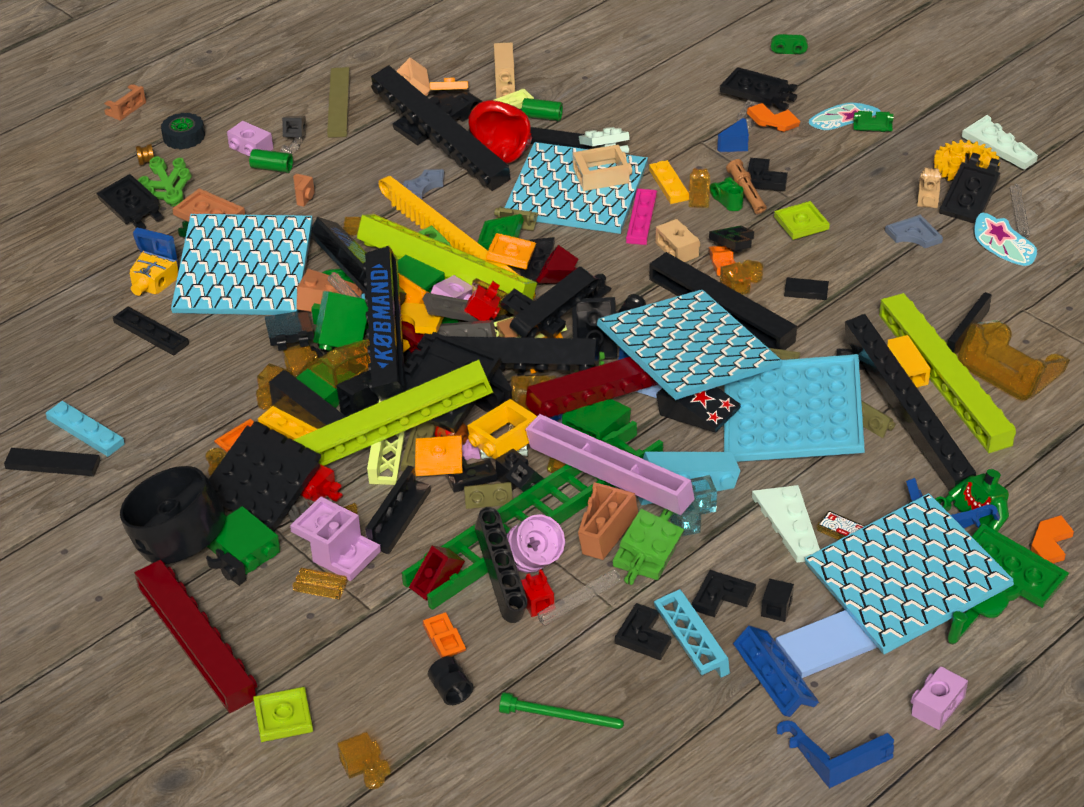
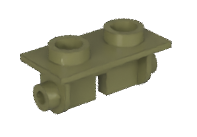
M502 206L495 208L494 215L497 216L496 219L522 214L524 221L521 229L534 231L538 217L537 212L503 208Z
M861 400L863 427L884 438L887 429L891 431L895 427L893 419Z
M511 482L464 486L466 509L505 505L512 500Z

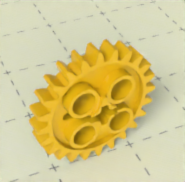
M962 140L959 143L952 141L951 145L945 143V147L940 146L939 150H936L934 168L939 169V172L942 173V178L948 177L947 181H951L955 178L961 163H965L966 153L969 154V160L972 153L980 154L979 160L981 162L979 167L985 169L988 168L992 158L999 160V156H996L997 152H991V147L985 148L986 144L978 145L977 141L974 144L970 140L967 143H964Z

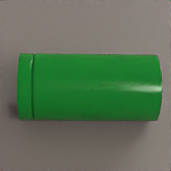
M524 98L522 111L528 118L561 121L563 103Z
M252 149L249 164L251 168L290 173L293 166V155L291 153Z

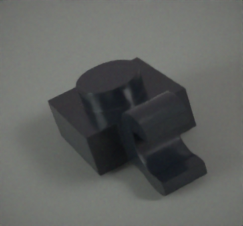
M216 549V559H212L210 556L206 557L207 565L213 569L221 568V572L227 580H232L239 586L247 581L244 564L228 552L224 554L221 549Z

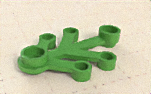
M155 156L150 160L149 166L154 174H158L161 181L149 180L147 176L140 177L138 181L158 199H164L170 206H176L183 201L182 189L192 177V174L188 168H185L186 163L183 158H176L172 163L174 169L168 177L165 172L167 165L164 159ZM179 176V177H180V180L178 181V183L176 184V186L173 187L174 182L176 181L177 177ZM154 188L166 189L167 192H157Z

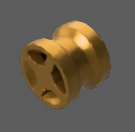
M147 144L146 147L136 146L139 166L150 162L154 157L152 145Z

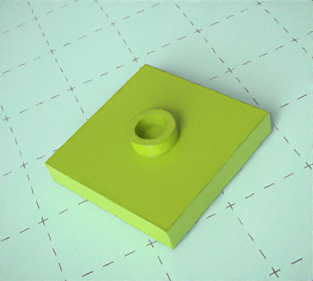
M811 201L774 211L775 219L793 240L829 230L830 223Z
M305 687L253 697L261 742L313 732Z

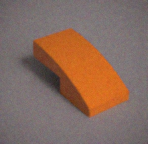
M725 246L709 247L711 261L717 276L738 274V265L733 259V252L730 251V248Z
M446 612L423 620V627L441 658L466 651L457 628H453Z

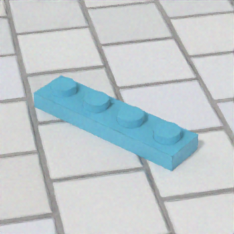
M61 401L46 412L47 420L107 457L125 444L123 437L64 401Z

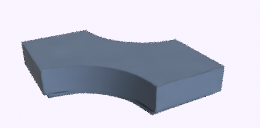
M424 170L419 177L404 181L403 186L420 199H423L424 194L429 190L443 187L444 170Z

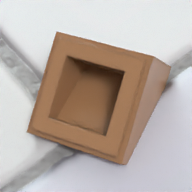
M513 318L496 323L499 337L519 336L509 327Z

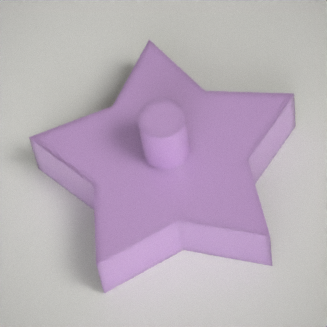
M467 439L465 445L462 446V454L465 460L471 458L480 459L479 452L481 449L472 446Z

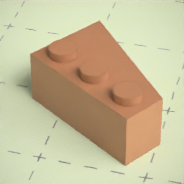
M308 269L297 286V309L312 312L311 307L314 303L321 304L323 291L362 298L364 293L354 283Z
M594 482L592 487L593 493L588 499L587 512H584L578 535L582 554L604 560L632 524L638 514L635 493Z

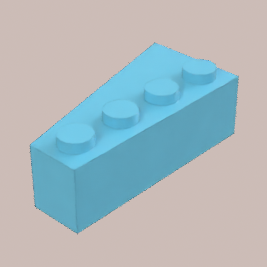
M645 452L643 459L690 479L694 496L732 489L735 487L740 474L739 466L732 452ZM638 496L641 506L652 504V502Z

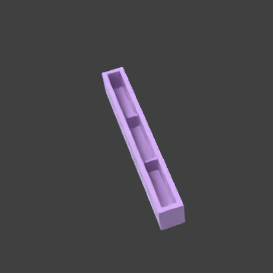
M539 414L526 428L529 444L532 449L625 491L633 492L635 495L674 513L682 515L695 500L690 479Z

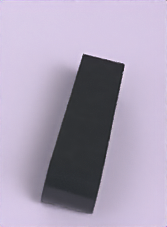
M578 267L512 319L509 326L510 329L521 338H534L588 296L596 288L598 279L583 267Z
M485 507L479 512L475 524V532L501 615L507 622L516 623L522 619L527 606V598L500 514L495 508Z

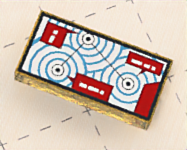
M828 510L818 523L817 531L840 540L865 527V525Z

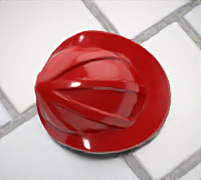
M488 100L476 105L469 115L468 123L472 135L506 164L517 160L529 148L532 140L531 125L528 116L519 108L505 102Z

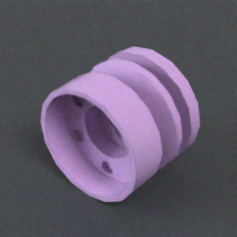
M542 514L526 518L511 528L506 534L517 570L523 573H535L556 561L563 553L565 546L564 532L560 525L551 517Z

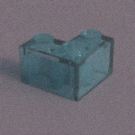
M710 475L690 479L695 500L682 515L673 512L670 517L672 524L684 529L682 536L700 533L701 514L716 512L717 490Z

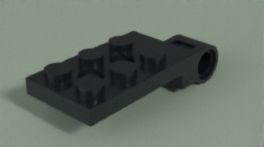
M442 90L430 98L432 102L454 120L460 118L462 122L469 118L473 108L482 102L481 99L468 91L454 97L445 90ZM404 116L392 123L394 130L417 146L429 138L426 134L423 135L414 124H410Z

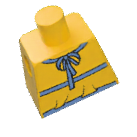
M143 251L130 269L131 291L137 296H140L144 291L159 294L177 280L179 272L177 261Z

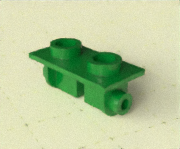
M872 111L854 112L853 130L893 131V114H890V112H876V116L872 117Z

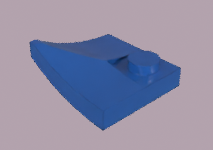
M138 227L133 231L136 245L141 253L145 251L175 260L179 270L173 236Z

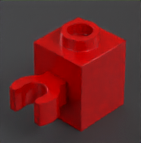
M492 281L487 290L478 285L468 299L464 311L480 321H486L490 318L494 319L500 311L498 304L501 298L496 296L500 285Z
M320 464L319 469L305 487L301 496L314 502L320 497L325 498L326 496L333 501H338L343 496L342 493L338 492L342 486L335 482L334 470Z
M539 570V574L531 576L530 573L527 574L526 579L521 580L527 598L526 608L531 617L553 611L554 592L548 584L543 570Z

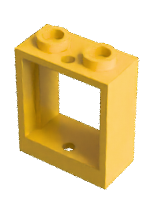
M509 399L467 425L469 431L468 439L472 446L478 447L487 456L496 459L511 449L518 451L529 444L526 428L537 416ZM507 423L515 426L497 439L490 435Z

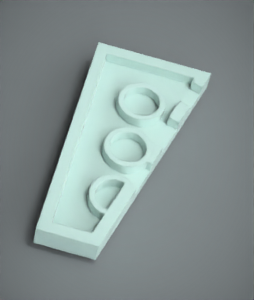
M988 115L962 131L963 138L970 140L972 143L977 141L978 145L986 144L985 148L991 147V152H997V156L1025 170L1037 162L1038 155L1022 142L1017 143L1014 140L1015 136L1011 133L1006 134L1000 124L991 122V117Z
M798 485L752 491L753 500L761 506V512L770 519L772 528L783 538L782 542L797 563L805 562L806 557L820 550Z

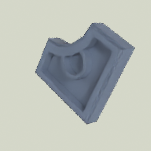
M921 215L885 227V232L896 243L913 242L923 248H928L943 241V237Z

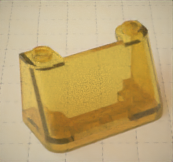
M999 320L972 323L959 351V361L971 373L1019 400H1029L1035 397L1062 375L1069 364L1070 359L1061 354H1051L1047 356L1045 361L1042 359L1034 360L1009 346L1012 336L1011 329Z

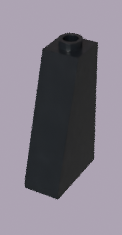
M369 370L336 385L340 412L346 417L379 403V398L375 393L371 392L369 387V381L371 380Z
M286 370L281 371L269 381L272 406L317 429L346 417Z

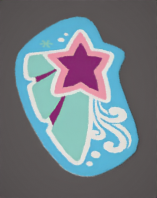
M844 103L816 114L809 119V124L817 129L832 130L852 124L854 112L872 111V116H874L880 110L861 103Z
M980 213L975 222V237L984 248L1004 260L1021 266H1028L1034 262L1037 255L1035 245L1014 231L1007 219H996L988 213Z

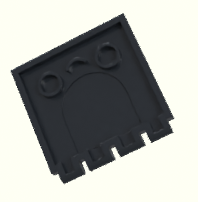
M433 332L431 335L425 333L417 345L418 349H414L405 363L407 366L404 367L406 391L477 360L480 361L488 382H490L501 365L502 360L497 355L439 333ZM477 400L426 422L456 434Z
M255 421L251 427L248 425L245 427L209 480L218 494L223 508L234 512L243 506L275 532L319 469L320 464L318 462L321 459V454L308 447L305 448L304 445Z

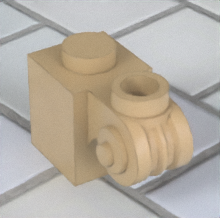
M924 168V171H922L918 188V207L938 208L941 180L939 169Z

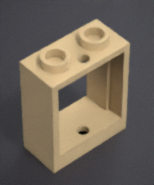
M513 42L494 43L496 98L515 92Z
M619 145L573 152V170L583 191L629 183L632 167L630 163H627L626 154L621 151ZM617 163L618 165L591 171L588 169L589 167Z

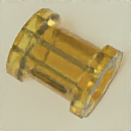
M213 448L206 453L205 457L209 463V476L212 475L226 455V452L221 448Z

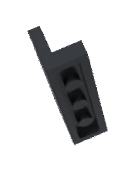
M409 465L406 467L365 528L366 538L379 544L383 553L390 554L431 492L430 484L415 480L414 467Z

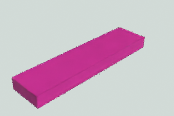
M637 189L626 243L647 245L657 190Z

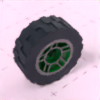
M173 114L167 117L166 120L164 119L161 124L163 141L168 147L173 149H189L204 140L203 120L196 114Z

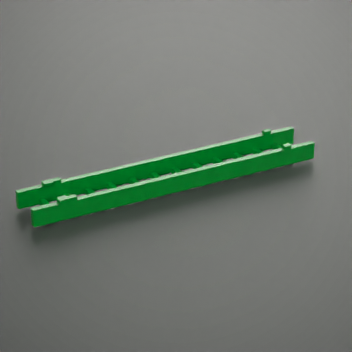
M634 421L602 438L603 442L642 459L645 452H663V442L661 440L656 441L643 451L640 449L636 451L626 444L637 436V423ZM568 464L564 465L497 509L506 534L510 528L504 523L513 517L522 522L528 518L522 511L531 505L560 525L588 506V499L593 493V484L587 487L575 478V476L583 471ZM594 477L598 480L595 483L607 485L614 488L616 487L608 482H605L597 477ZM568 482L579 490L580 493L570 499L557 488ZM548 494H552L563 504L552 510L540 500ZM475 524L441 546L449 548L455 554L461 552L474 564L463 571L460 569L458 574H453L450 576V580L427 594L428 607L430 609H435L488 573L484 558L478 557L468 548L478 541ZM427 553L423 559L402 572V581L406 588L410 586Z

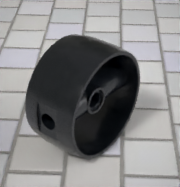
M192 466L173 467L150 476L128 494L120 509V518L127 535L138 552L151 563L161 560L164 564H170L195 555L218 536L226 519L222 502L210 480L201 470Z

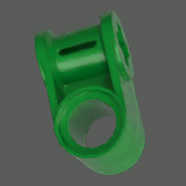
M731 177L725 178L722 182L710 184L712 197L725 206L727 210L740 211L743 208V187L733 181Z

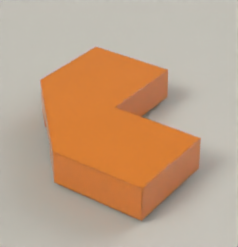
M763 103L749 107L746 112L758 125L764 127L766 125L777 127V130L783 132L799 127L801 122L789 110L774 115Z
M1061 515L1041 521L1032 542L1031 551L1053 564L1063 561L1066 554L1057 542L1073 537L1074 531Z

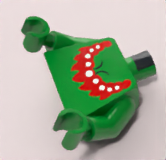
M988 469L986 474L969 476L954 486L948 492L949 495L947 497L939 496L935 498L939 504L944 501L943 508L946 511L951 509V502L953 500L955 501L954 506L962 512L988 504L994 505L1000 515L999 521L994 519L993 514L981 517L979 521L981 525L985 524L997 532L1009 517L1007 503L1009 493L1007 489L998 483L1001 474L994 469Z

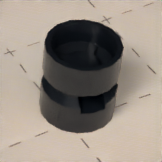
M452 656L442 657L429 668L428 677L445 704L452 706L460 704L473 692V684L467 674L464 673L456 658Z

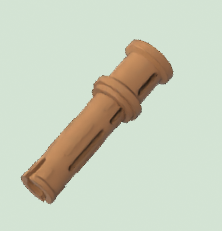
M741 159L731 161L726 166L727 172L731 173L734 178L733 181L743 187V193L754 209V212L756 214L763 213L767 206L750 181V173L745 171Z

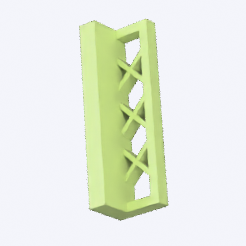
M405 431L396 434L399 439L393 443L385 439L371 445L367 467L369 484H396ZM392 451L396 456L387 461L383 456ZM390 469L393 472V476H380V473Z

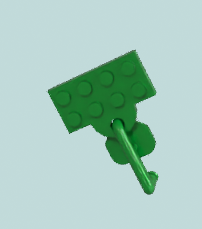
M982 524L972 535V538L1013 578L1014 585L970 608L966 613L955 611L947 637L948 642L951 645L956 644L980 615L987 618L1000 616L1007 608L1009 601H1014L1019 596L1043 608L1067 580L1069 572L987 525Z

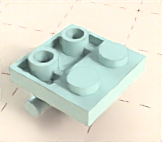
M615 127L603 128V131L598 132L597 130L586 131L585 135L579 136L580 144L589 146L601 145V147L616 145V142L630 140L629 132ZM628 145L619 146L622 152H629Z

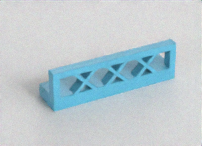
M681 589L654 601V606L701 675L714 669L721 678L730 674L728 657ZM673 602V608L676 612L665 610L663 606ZM677 620H682L687 629L677 627ZM689 637H693L699 646L688 644ZM701 654H705L710 662L703 665L699 660Z

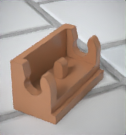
M133 84L129 85L128 88L132 89L131 92L116 102L108 100L104 103L111 107L104 110L105 115L120 121L146 103L144 88Z

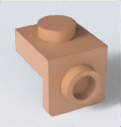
M295 174L293 178L297 205L304 207L315 193L313 177Z

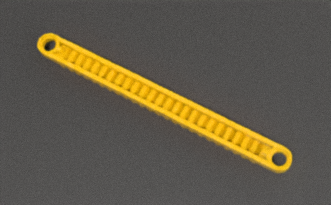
M386 176L379 180L380 191L391 201L392 207L396 206V210H401V214H406V218H410L412 222L415 221V225H420V229H425L432 225L446 238L452 247L516 273L506 264L486 260L488 251L393 177Z

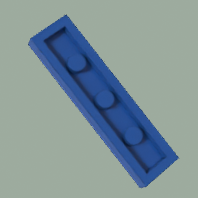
M748 625L733 644L782 714L791 717L801 704L815 707L819 701L769 632Z

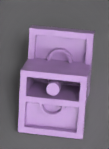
M323 497L317 499L290 525L292 533L310 542L314 563L349 581H352L381 552L379 544L361 536L359 515Z

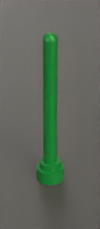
M507 692L502 693L499 705V712L505 714L516 713V710L615 729H621L624 726V721L620 718L518 700V697H514V694Z

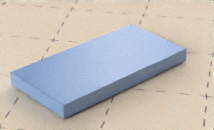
M846 610L779 636L775 641L801 678L878 648Z

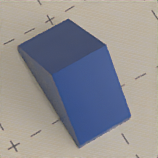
M745 118L740 119L718 134L717 151H748L749 134Z

